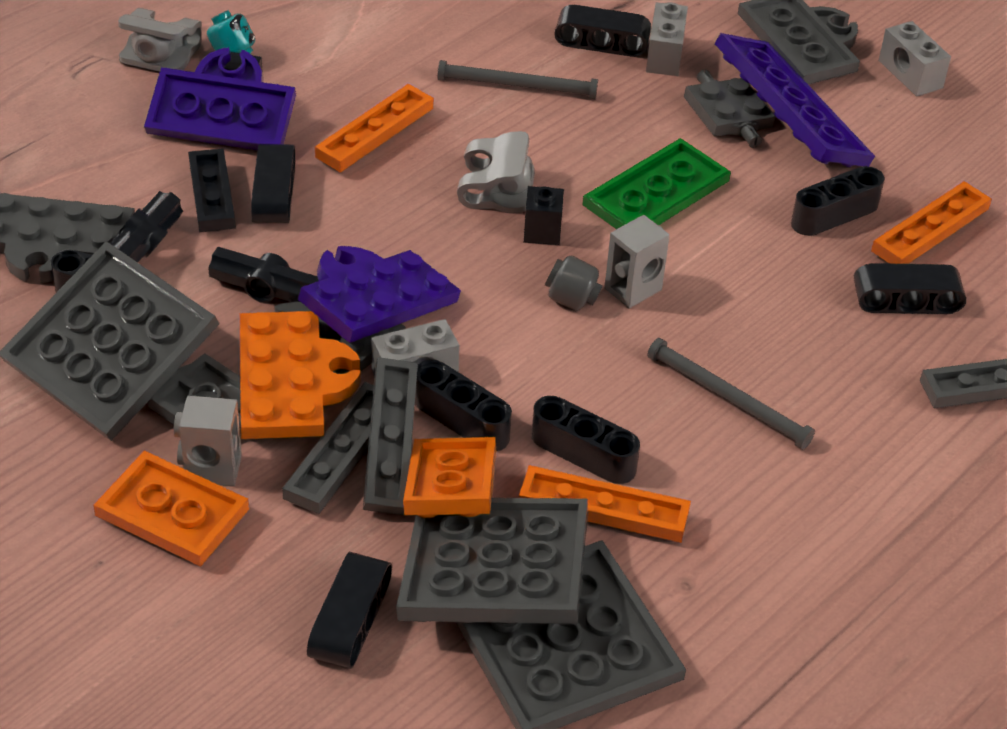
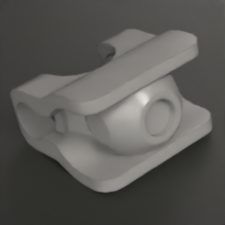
M137 8L130 15L125 14L119 18L118 25L121 29L133 31L128 38L125 48L119 54V61L124 64L159 72L161 67L184 70L191 56L201 45L202 22L199 20L183 18L177 22L166 23L154 20L155 11L144 8Z
M518 131L505 133L496 138L472 140L467 145L464 154L465 164L472 172L465 174L459 180L457 188L458 200L470 209H495L506 213L525 212L528 186H533L535 176L534 165L531 158L527 155L530 142L529 135L526 132ZM482 153L487 155L489 158L480 159L476 157L474 154ZM477 189L479 191H484L480 194H472L467 190Z

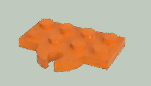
M312 311L240 313L241 439L324 436L323 406L338 404L353 395L360 385L361 370L358 354L342 342L320 338L319 318ZM337 369H346L350 372L345 374H337L333 371Z

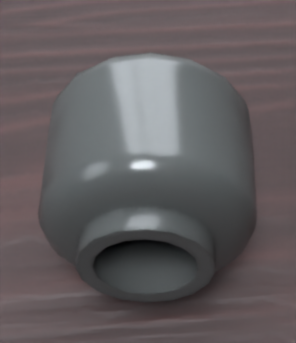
M572 255L567 256L563 261L557 259L545 283V286L549 287V298L573 311H580L586 303L593 306L603 285L597 283L599 270Z

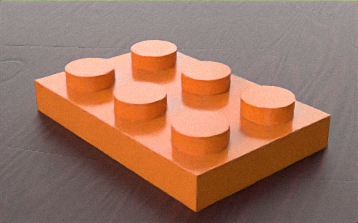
M496 437L414 439L403 498L404 515L432 518L437 515L459 514L464 517H475L480 514H490L496 460Z
M144 450L93 506L96 517L201 567L248 512L249 501L248 498Z

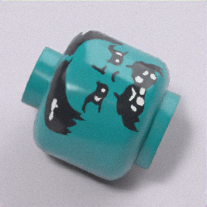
M227 10L211 18L213 25L208 28L206 34L214 51L228 47L230 52L240 53L242 49L249 53L253 51L251 46L255 43L256 38L243 14L231 15L230 11Z

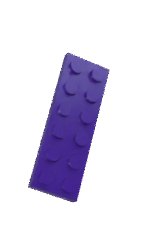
M720 33L715 45L724 54V60L739 70L740 77L758 91L757 96L768 103L775 110V116L787 123L793 130V136L808 146L811 150L810 154L814 159L824 164L834 162L841 163L847 167H852L853 165L870 166L875 155L769 42Z

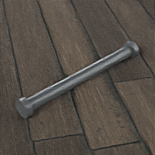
M445 60L439 61L437 75L438 80L445 81V78L544 89L589 95V99H596L598 79H591V82L474 68L450 65Z
M657 338L651 344L647 353L648 358L653 361L661 360L795 440V446L804 450L811 443L815 435L814 428L808 425L802 427L667 347V341Z

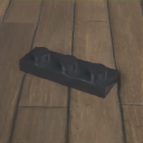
M224 148L188 152L199 232L236 229Z

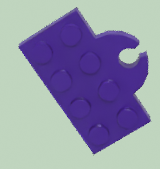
M229 47L221 48L204 57L199 62L195 72L161 67L144 128L147 134L258 150L259 144H284L296 98L295 87L264 83L263 73L257 59L243 49L239 54L242 62L241 66L231 71L224 69L225 65L231 61V52Z
M338 246L335 258L333 253L328 250L323 253L317 269L319 281L301 287L298 300L346 341L351 343L457 303L461 290L451 283L446 276L437 272L411 250L383 259L374 252L359 247Z

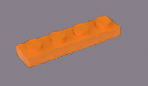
M410 84L405 85L316 145L315 158L341 173L431 111L434 98Z
M963 181L875 239L871 252L891 264H909L989 210L992 198Z
M531 465L528 466L519 493V498L588 499L587 522L682 543L691 501Z

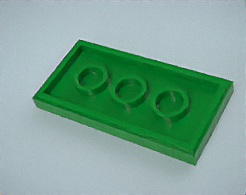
M679 138L585 194L582 205L615 229L626 225L642 215L660 225L729 182L731 171Z

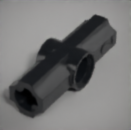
M159 191L142 210L139 208L118 232L119 235L110 244L137 263L144 256L148 257L167 235V230L171 228L183 213L180 205L181 200L172 192L163 193Z
M217 247L212 254L208 267L209 277L244 287L251 298L263 303L272 301L274 297L289 302H300L298 297L301 287L319 281L318 276L290 268L286 260L274 253L263 254L259 259L226 248Z

